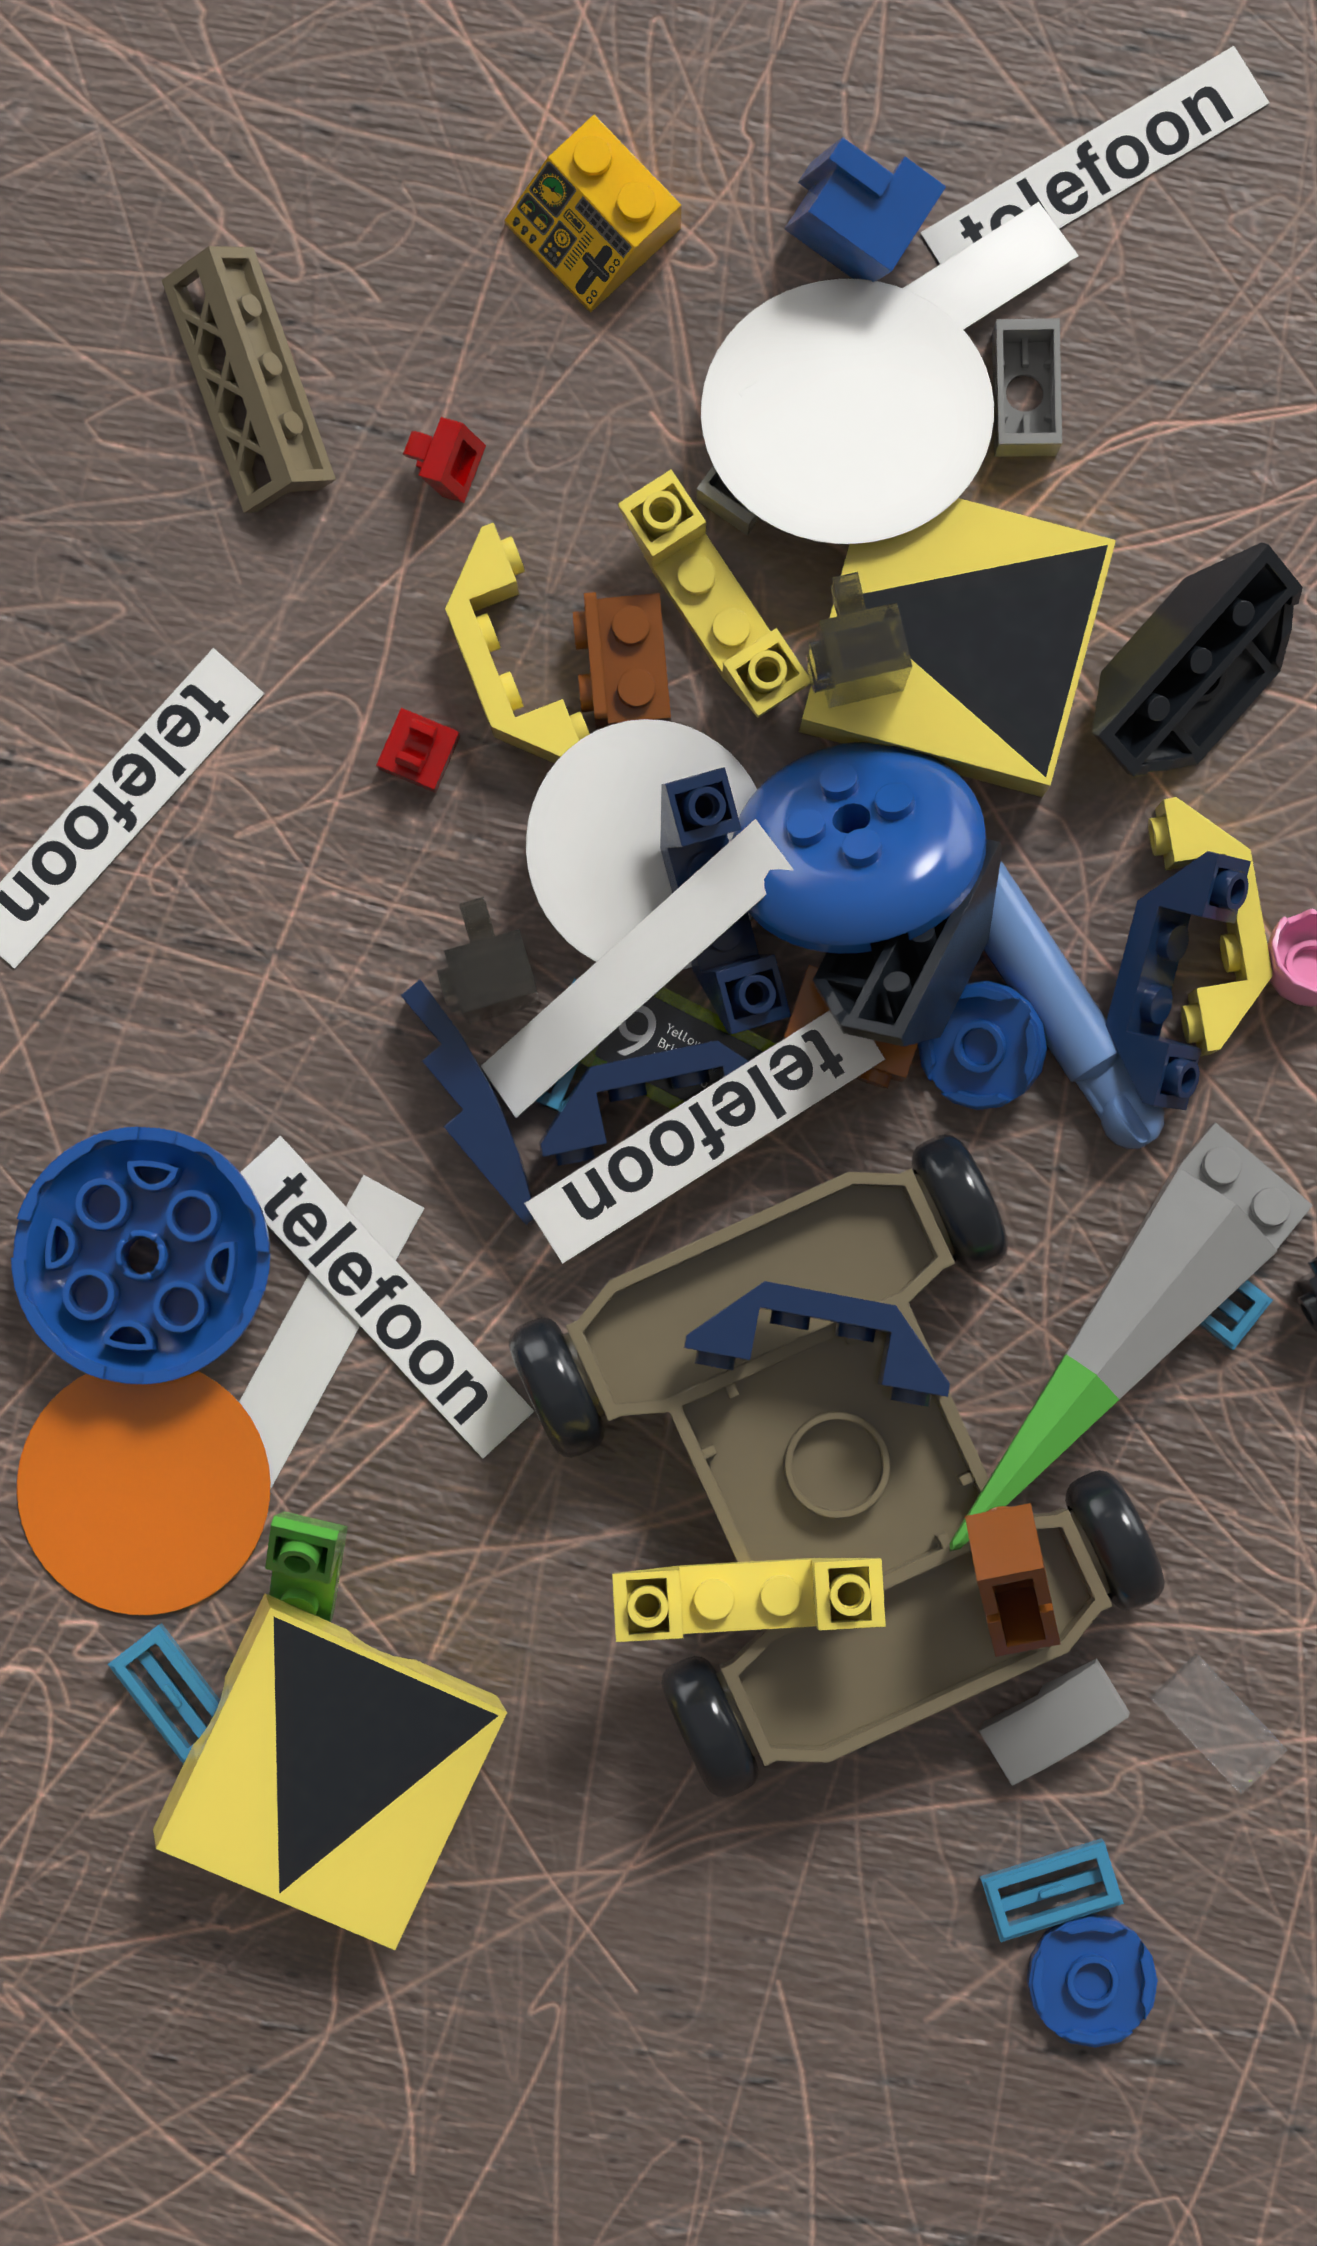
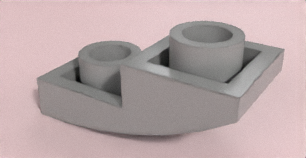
M1096 1658L1042 1685L1038 1695L984 1721L979 1732L1013 1786L1094 1741L1127 1719L1130 1712Z

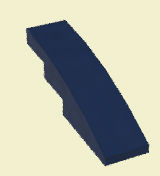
M419 979L401 994V997L441 1043L422 1062L463 1109L443 1127L524 1224L529 1227L535 1222V1219L524 1203L532 1199V1194L520 1152L497 1096L463 1036L421 979Z

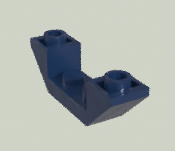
M725 767L661 784L660 850L672 893L729 843L728 833L742 830ZM748 912L691 962L694 974L728 1034L738 1033L791 1017L775 954H759Z
M1207 851L1137 900L1105 1025L1144 1104L1186 1110L1189 1098L1198 1085L1200 1076L1198 1063L1202 1048L1161 1037L1160 1033L1163 1022L1167 1019L1172 1008V987L1179 960L1185 954L1188 946V925L1191 914L1235 924L1238 909L1243 905L1248 894L1249 883L1247 875L1251 861Z
M710 1041L590 1066L586 1069L539 1141L541 1155L544 1157L555 1154L557 1166L595 1158L593 1146L607 1143L596 1092L607 1090L610 1102L647 1095L645 1082L670 1077L673 1089L710 1082L708 1069L718 1067L720 1079L749 1061L719 1041Z
M764 1281L685 1336L683 1348L697 1350L695 1364L734 1371L736 1358L751 1359L760 1309L771 1311L770 1324L809 1330L811 1318L837 1323L835 1336L874 1343L876 1330L887 1332L877 1384L892 1387L890 1400L930 1407L932 1394L948 1397L949 1381L896 1305Z

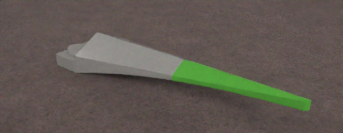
M1216 1122L1207 1128L1168 1176L1093 1308L967 1516L983 1513L995 1507L1007 1506L1267 1262L1313 1206ZM965 1519L950 1542V1551L961 1549L969 1541Z

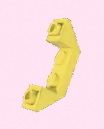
M672 469L618 503V508L653 574L722 678L757 718L812 683V680L778 629L769 630L706 535L705 519Z
M493 522L481 527L445 610L494 737L552 763H556L569 748L590 735L581 712L569 716L565 703L561 699L515 717L513 711L524 706L511 672L498 675L490 652L501 649L488 613L477 617L474 614L477 610L519 595L515 576L525 572L512 536L500 540Z
M1174 797L1164 799L1155 808L1156 817L1149 818L1148 820L1152 852L1154 856L1163 855L1166 870L1184 868L1207 851L1251 861L1247 875L1249 887L1245 902L1238 909L1235 924L1226 922L1228 934L1220 936V950L1224 969L1227 973L1235 971L1236 982L1196 988L1187 994L1189 1005L1181 1006V1022L1185 1040L1187 1043L1196 1042V1046L1202 1048L1200 1056L1211 1055L1223 1047L1273 974L1251 849L1183 801Z
M802 1558L680 1565L612 1573L616 1642L683 1638V1634L813 1626H816L818 1630L886 1627L881 1558Z

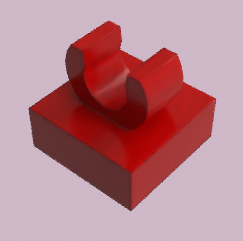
M441 417L433 437L421 432L411 431L403 455L417 460L415 466L421 469L418 476L442 497L464 503L486 445L464 423Z
M401 708L376 766L381 771L436 793L461 735L459 731Z

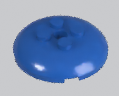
M853 742L827 747L805 755L769 777L751 796L739 816L742 830L756 819L794 869L793 871L784 869L769 870L764 878L766 895L748 911L749 914L762 927L778 938L793 945L820 952L872 951L870 943L887 940L905 933L908 934L909 940L922 935L946 919L963 902L978 880L986 855L987 839L982 810L968 784L951 767L936 757L896 746ZM742 830L733 832L732 839H734Z
M124 1127L93 1135L75 1144L60 1154L38 1176L28 1191L17 1216L19 1221L14 1238L11 1268L15 1291L28 1322L47 1347L73 1367L100 1379L126 1384H156L176 1380L205 1368L220 1358L244 1334L252 1322L266 1290L270 1267V1241L266 1220L254 1191L238 1169L221 1153L209 1145L180 1132L161 1128ZM141 1238H150L158 1245L157 1248L159 1250L157 1265L153 1271L146 1274L137 1273L129 1263L130 1248Z

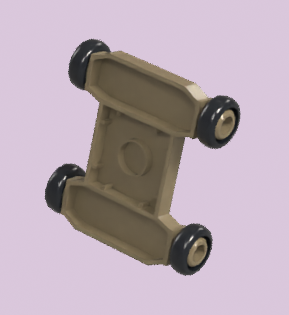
M939 1135L917 1146L912 1154V1168L900 1174L844 1173L609 1280L580 1318L566 1325L568 1333L563 1334L560 1327L553 1320L541 1317L520 1325L510 1335V1353L523 1385L552 1446L557 1453L564 1457L580 1456L600 1445L605 1433L601 1417L605 1415L608 1421H611L620 1416L670 1412L737 1562L802 1558L882 1559L886 1627L818 1630L816 1626L762 1629L732 1659L720 1664L721 1671L716 1673L714 1667L707 1659L699 1656L688 1657L666 1669L661 1682L664 1695L705 1786L717 1797L726 1798L747 1790L755 1783L759 1771L755 1760L757 1755H760L764 1766L775 1761L829 1763L1068 1653L1098 1614L1112 1607L1111 1601L1122 1610L1133 1611L1154 1602L1159 1598L1164 1589L1165 1580L1154 1546L1136 1508L1120 1482L1107 1471L1098 1470L1086 1474L1073 1481L1068 1487L1065 1498L1067 1509L1059 1508L1051 1513L1033 1514L1061 1644L995 1657L976 1579L970 1541L961 1549L950 1551L952 1538L989 1480L950 1392L948 1397L932 1394L930 1407L890 1400L892 1387L877 1384L887 1332L876 1330L874 1343L835 1336L837 1323L813 1318L810 1319L809 1330L770 1324L771 1311L764 1309L759 1310L751 1359L736 1358L734 1371L695 1364L697 1350L683 1348L685 1336L762 1282L767 1281L896 1305L934 1360L909 1302L943 1269L956 1263L968 1273H980L1001 1263L1006 1257L1008 1250V1238L990 1189L968 1149L962 1141L952 1135Z

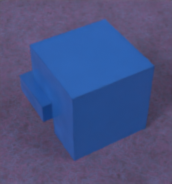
M842 137L811 161L798 181L799 184L809 191L784 229L852 279L875 282L892 272L946 186L907 157H903L893 173H891Z

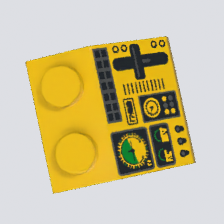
M594 114L547 157L504 221L509 229L591 313L681 229V204Z

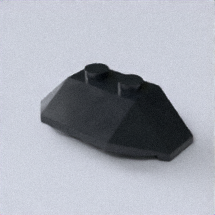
M1261 542L1185 577L1101 671L1092 734L1127 774L1137 777L1147 775L1148 772L1167 771L1197 765L1281 671L1292 630L1294 605L1299 604L1303 587L1269 544Z
M987 839L986 855L978 880L963 902L937 926L909 940L908 934L905 933L887 940L870 943L872 951L826 953L813 978V983L843 1034L903 1047L941 1037L989 940L1002 855V847L999 841Z

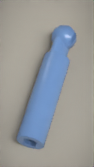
M1001 861L989 940L984 951L1007 986L1013 988L1031 1002L1043 1022L1047 1047L1070 1082L1077 1083L1101 1120L1106 1136L1115 1145L1122 1148L1141 1149L1159 1137L1164 1126L1163 1107L1142 1103L1105 1025L1106 1018Z

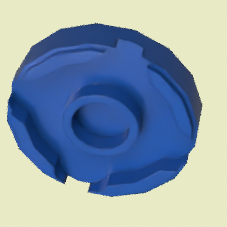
M982 981L966 984L941 1037L919 1042L918 1048L921 1066L930 1081L933 1080L935 1085L943 1091L941 1093L954 1104L981 1110L1002 1107L1026 1093L1042 1072L1047 1044L1043 1022L1030 1001L1009 986Z
M1089 1914L1057 1924L1047 1930L1030 1955L1026 1978L1032 2005L1046 2026L1069 2043L1094 2048L1121 2042L1133 2033L1132 2030L1140 2025L1143 2018L1144 2020L1153 2008L1158 1983L1153 1957L1136 1932L1113 1917Z

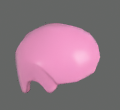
M1308 909L1289 918L1282 917L1273 929L1267 945L1273 974L1269 982L1283 998L1297 1005L1313 1007L1317 1006V911L1315 909Z

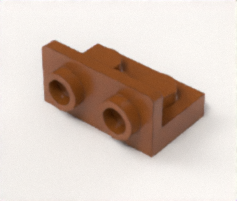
M596 592L584 593L585 611L573 612L576 650L589 649L591 672L578 674L581 712L594 711L596 729L640 719L671 722L660 593L598 599Z

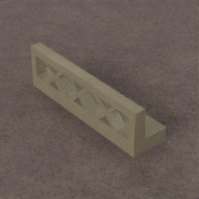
M206 247L163 278L162 283L243 512H258L288 492L321 490L334 482L336 478L254 247ZM199 277L205 291L202 313L195 311L187 288L189 284ZM215 335L222 339L226 350L222 372L216 369L211 356ZM236 394L243 398L247 410L243 430L236 426L232 415ZM256 452L263 456L272 480L260 489L252 472Z

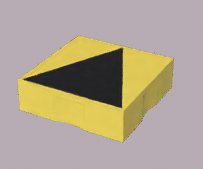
M958 498L941 514L912 531L876 542L849 544L799 732L842 744L866 742L904 748L936 757L951 767L958 775L1043 797L1051 786L1116 540Z
M265 1593L225 1676L224 1687L216 1712L203 1734L193 1744L153 1828L156 1849L396 1950L507 1711L499 1698L490 1692L420 1661L381 1652L365 1644L349 1630Z

